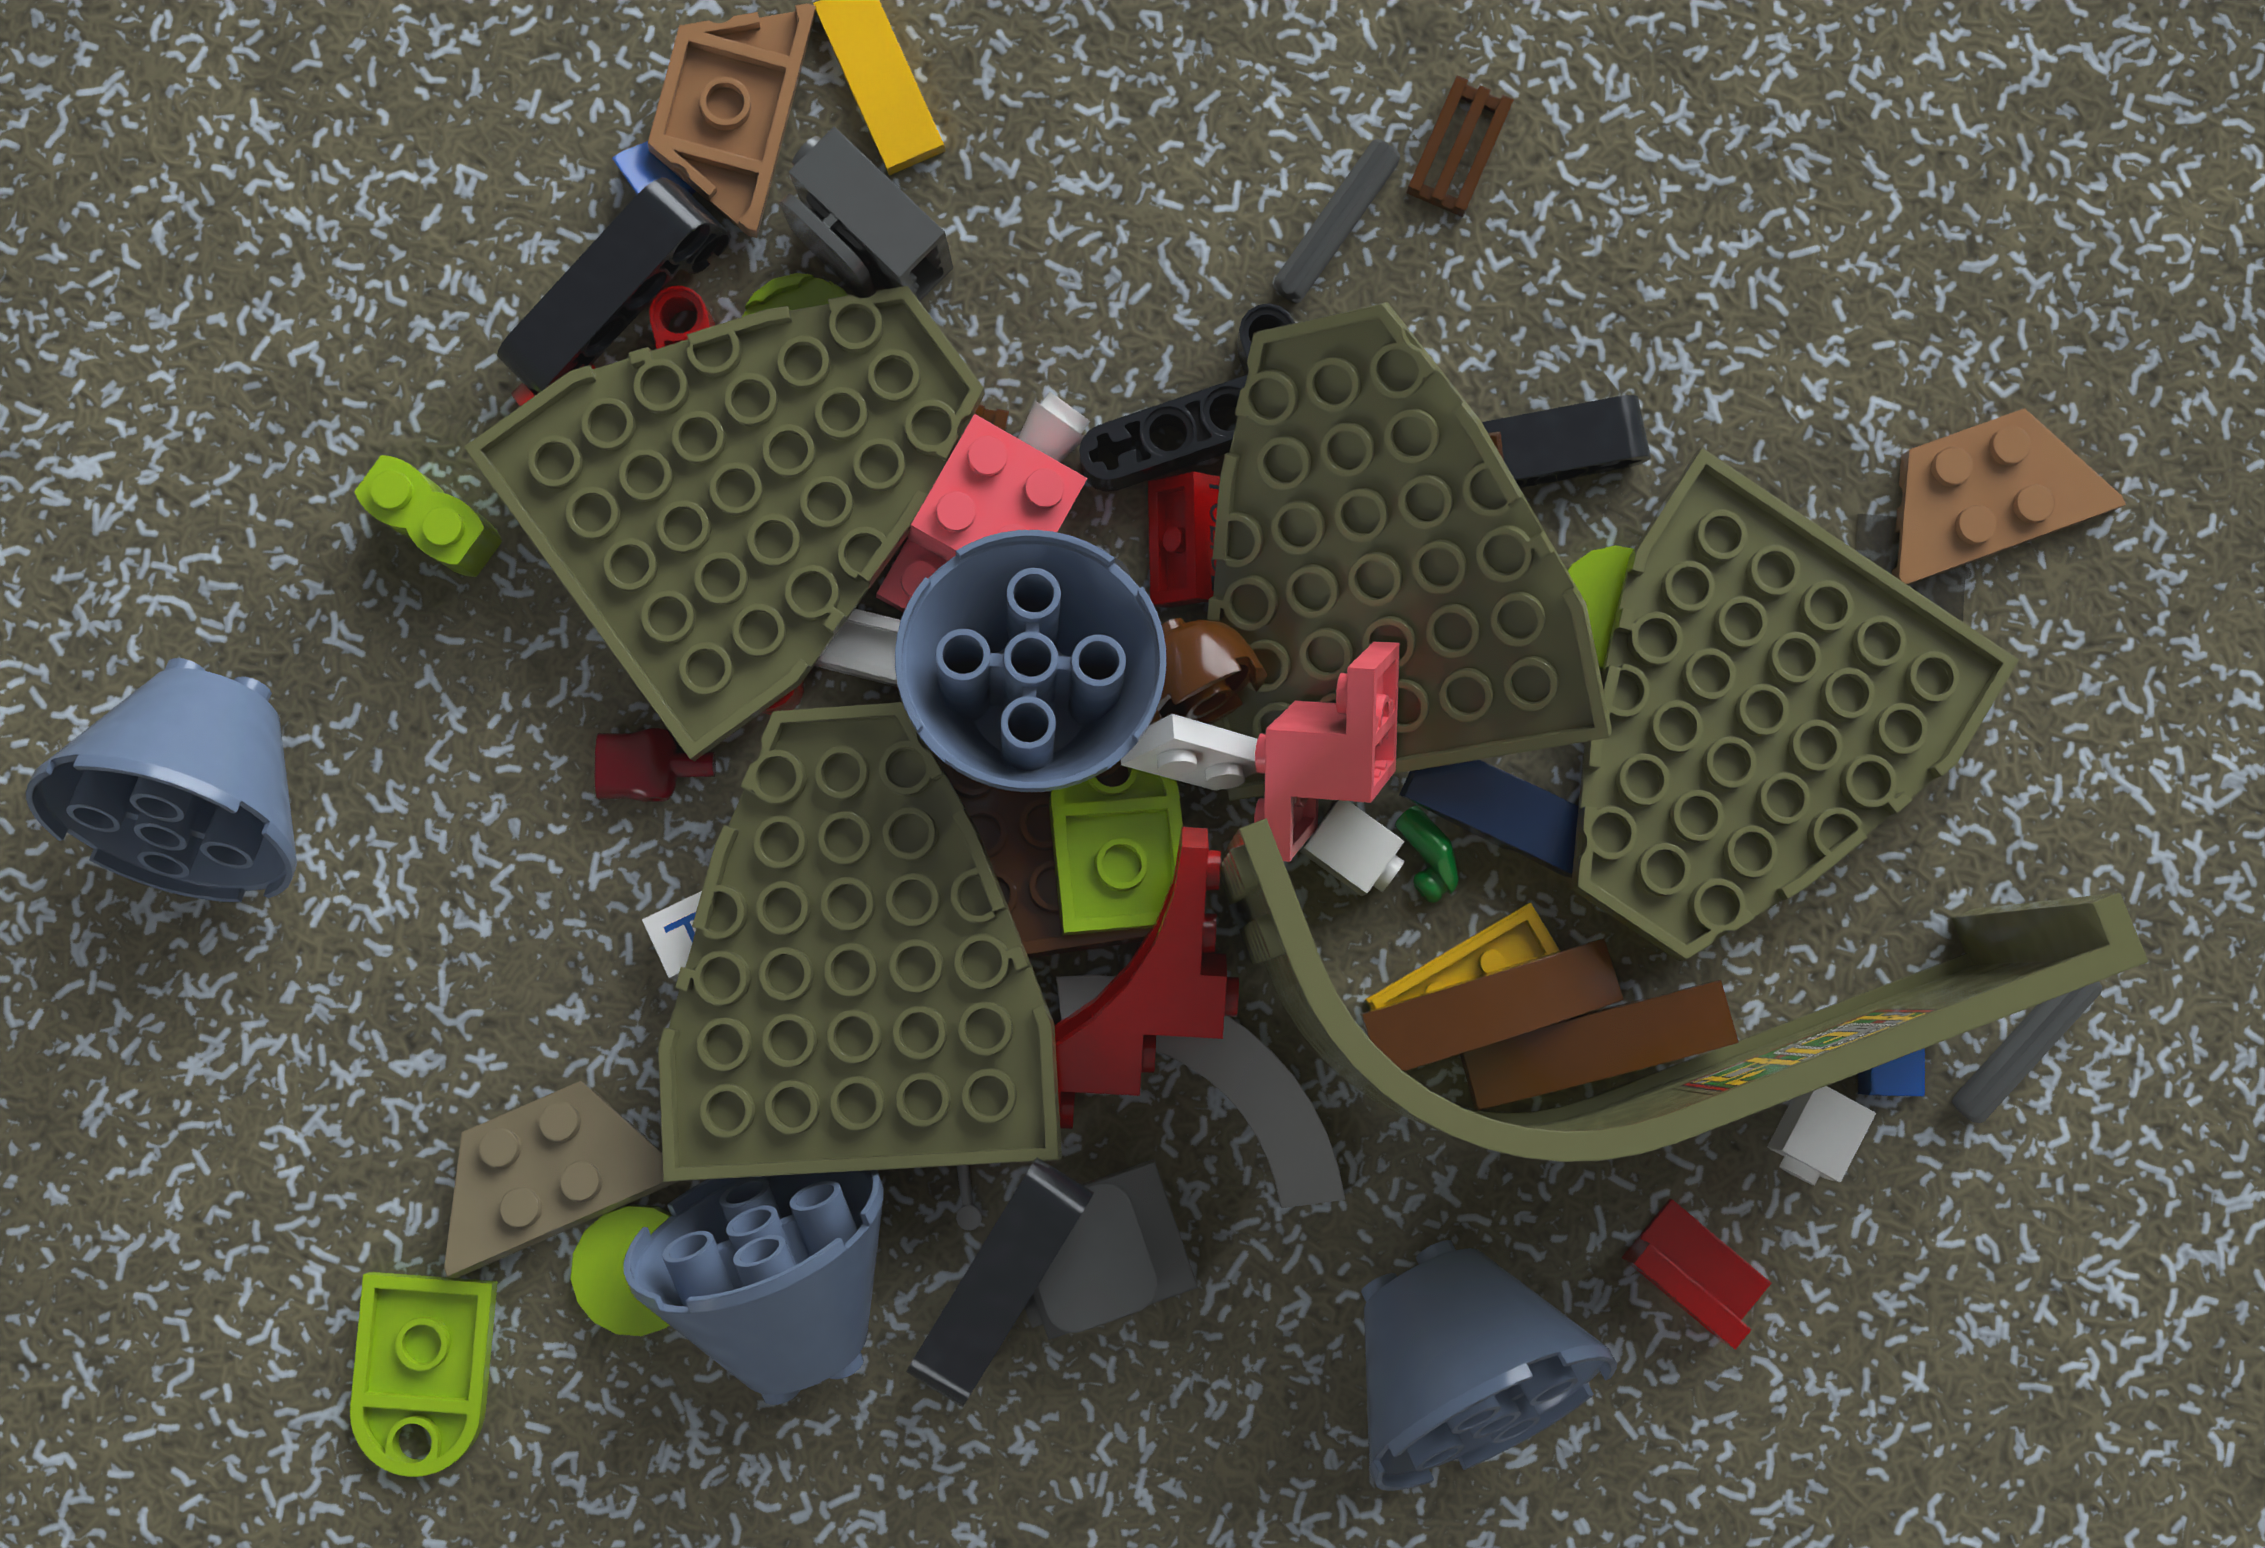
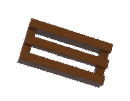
M1457 75L1406 193L1463 217L1514 99L1502 95L1501 99L1490 95L1491 89L1481 85L1478 89L1467 85V79ZM1460 99L1472 104L1434 189L1425 185L1424 182ZM1484 108L1493 112L1494 116L1458 198H1455L1446 193Z

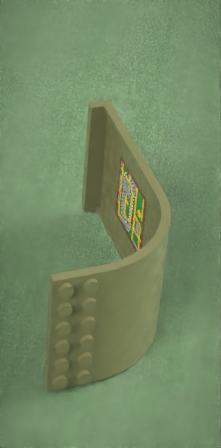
M1267 818L1239 828L1224 851V861L1220 865V883L1229 905L1241 901L1249 922L1239 931L1252 965L1264 962L1280 1001L1297 1029L1332 1069L1373 1101L1406 1118L1485 1149L1531 1159L1561 1162L1601 1161L1643 1154L1676 1144L2149 962L2120 892L1977 908L1952 917L1965 951L1963 955L1738 1040L1739 1043L1712 1050L1587 1099L1561 1107L1532 1112L1497 1113L1464 1109L1435 1094L1403 1072L1375 1046L1353 1019L1334 989L1321 961Z

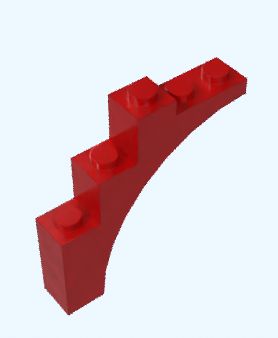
M1181 827L1174 876L1155 924L1125 968L1094 999L1055 1025L1060 1131L1061 1129H1073L1075 1092L1140 1096L1141 1073H1154L1156 1035L1223 1039L1224 1017H1237L1239 977H1227L1226 954H1213L1215 953L1217 914L1205 913L1206 890H1219L1221 851L1209 850L1208 828Z

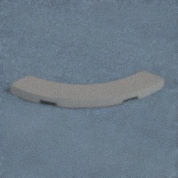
M1079 975L1056 977L1061 1020L1094 999L1116 976ZM1225 1016L1223 1039L1156 1035V1052L1185 1064L1206 1078L1243 1115L1255 1133L1268 1159L1281 1208L1345 1200L1339 1166L1334 1151L1312 1102L1293 1074L1272 1050L1248 1029L1229 1016Z

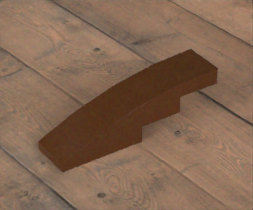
M1601 938L1485 973L1479 977L1420 994L1421 996L1361 1013L1360 1015L1370 1040L1402 1071H1406L1509 1039L1624 999L1605 939Z
M1716 980L1655 997L1635 1000L1592 1013L1578 1015L1509 1039L1461 1053L1460 1057L1474 1109L1481 1110L1737 1044L1739 1041L1722 981Z

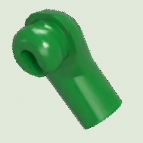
M1418 805L1410 807L1397 819L1395 827L1419 852L1427 867L1414 876V887L1427 902L1436 903L1445 893L1452 894L1459 882L1452 843Z

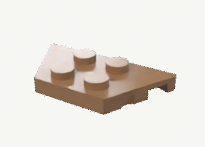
M811 4L795 5L794 12L760 18L758 12L733 16L730 20L723 23H713L708 20L679 25L648 140L649 152L750 237L757 238L816 16V6Z
M2024 408L1909 449L1901 455L1899 486L1902 489L1903 498L1896 514L1895 533H1900L1897 568L1892 570V575L1905 584L1911 585L2115 511L2126 504L2121 494Z

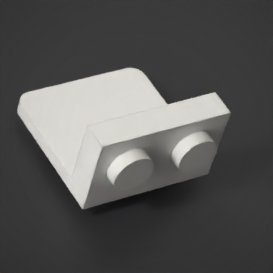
M1171 714L1148 726L1137 744L1121 759V765L1214 791L1230 789L1242 785L1245 782V777L1257 772L1255 767L1257 738Z

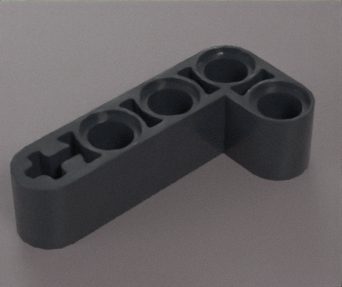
M661 177L654 180L633 198L508 334L498 349L497 357L537 395L569 371L588 365L591 366L680 269L691 274H697L710 265L707 259L713 253L719 257L730 242V233L685 188L668 178Z
M1268 303L1257 305L1248 310L1242 318L1237 339V352L1245 376L1105 422L1090 429L1083 437L1079 449L1081 472L1083 476L1088 478L1087 483L1097 490L1105 492L1117 491L1229 453L1235 430L1225 431L1219 429L1211 421L1210 414L1220 406L1237 407L1240 390L1245 387L1249 371L1247 360L1251 347L1250 334L1260 328L1272 329L1295 323L1289 312L1281 306ZM1167 425L1176 427L1183 433L1185 442L1174 451L1160 450L1153 445L1150 439L1154 430ZM1135 434L1139 435L1140 452L1144 458V461L1141 462L1136 461V449L1132 450V435ZM1109 446L1113 455L1121 454L1118 456V467L1116 469L1107 470L1104 462H1096L1098 460L1099 448Z
M1636 395L1616 396L1482 422L1488 433L1501 432L1503 459L1519 488L1629 468L1651 459L1639 399Z
M1036 1157L906 1372L963 1407L1074 1228L1094 1192Z

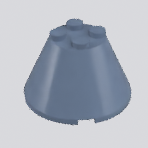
M1016 530L983 537L956 550V556L939 567L929 578L925 577L910 598L901 618L895 647V672L901 701L911 724L930 750L943 762L959 773L988 786L1019 792H1045L1074 786L1096 777L1120 761L1137 744L1150 725L1161 699L1167 664L1166 644L1158 613L1143 586L1139 588L1133 579L1114 563L1115 558L1087 541L1070 535L1043 530Z
M173 658L168 661L164 671L152 677L41 764L34 771L27 785L26 801L28 807L37 821L52 836L61 841L64 840L68 832L79 841L93 848L89 858L91 862L118 875L153 888L198 899L242 902L245 891L266 889L263 895L266 898L282 893L290 885L296 871L297 858L280 718L276 710L269 703L272 694L271 690L265 684L253 678L236 677L232 680L207 672L193 661Z
M878 1170L707 1179L670 1202L667 1206L672 1216L652 1234H650L648 1227H643L635 1236L628 1248L623 1264V1272L630 1291L643 1305L748 1388L761 1393L766 1404L779 1405L788 1402L800 1390L814 1386L828 1378H846L858 1371L864 1363L861 1350L868 1336L884 1192Z
M1451 1240L1440 1241L1427 1247L1416 1257L1419 1265L1398 1277L1395 1273L1378 1277L1368 1283L1361 1291L1366 1301L1364 1307L1369 1471L1376 1486L1381 1490L1395 1491L1431 1483L1434 1480L1429 1470L1431 1468L1458 1459L1463 1470H1466L1538 1434L1574 1411L1594 1395L1588 1382L1599 1372H1601L1605 1380L1611 1379L1617 1369V1362L1610 1349L1480 1250L1474 1248L1456 1250Z

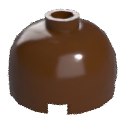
M1175 618L1161 624L1166 644V674L1161 699L1150 725L1171 714L1212 725L1243 705L1237 693L1245 688L1249 682L1256 692L1261 688L1267 673L1255 652L1238 631L1223 622L1210 620H1195L1185 623L1182 618Z

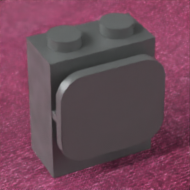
M833 127L822 138L819 136L812 137L797 151L792 161L794 166L788 172L799 199L789 193L779 204L789 227L799 240L858 297L867 298L876 293L871 279L873 276L886 289L908 286L917 299L921 301L953 269L945 231L838 129Z
M1154 1159L1081 1184L1094 1192L1025 1306L1032 1328L1043 1325L1048 1340L1103 1325L1137 1313L1150 1304L1198 1288Z

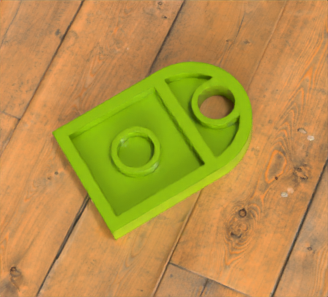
M1127 767L1129 772L1128 780L1117 787L1106 786L1094 777L1074 786L1050 791L1049 813L1062 936L1153 927L1174 876L1181 827H1183L1180 795L1176 780Z
M380 1272L363 1274L350 1403V1420L352 1431L359 1447L380 1468L390 1473L407 1477L434 1474L449 1467L463 1457L477 1440L486 1413L498 1281ZM405 1425H421L430 1434L432 1443L426 1458L412 1459L402 1452L399 1445V1435Z

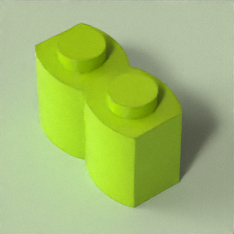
M381 455L354 491L358 501L369 514L399 534L412 539L424 553L456 573L477 577L502 543L499 533L487 519L460 499L445 494L436 483L401 459Z

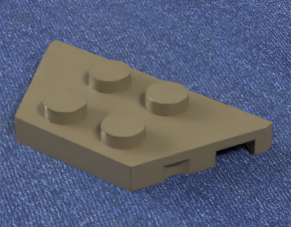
M583 1081L574 1083L462 1132L444 1263L446 1275L455 1279L679 1181L663 1182L662 1152L631 1122L615 1111L588 1084Z

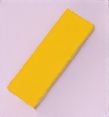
M819 0L813 3L816 6V14L888 175L890 176L946 152L941 136L880 1Z
M1530 902L1369 996L1365 1001L1371 1010L1378 1009L1560 950Z

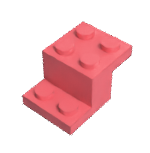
M974 414L910 526L908 539L877 591L876 598L904 613L910 598L925 577L929 578L939 567L956 556V550L983 537L1001 532L1016 530L1058 532L1088 478Z
M1374 641L1348 666L1347 673H1340L1336 689V703L1294 701L1266 728V734H1259L1255 751V767L1257 773L1265 774V798H1259L1257 801L1254 823L1267 818L1283 861L1290 862L1318 828L1319 799L1371 803L1396 771L1400 643Z

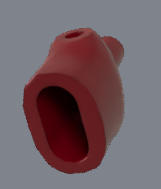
M650 728L631 733L597 734L594 777L595 792L598 800L633 799L642 802H664L673 796L677 777H715V752H707L696 761H693L685 752L677 751L675 738L666 729Z

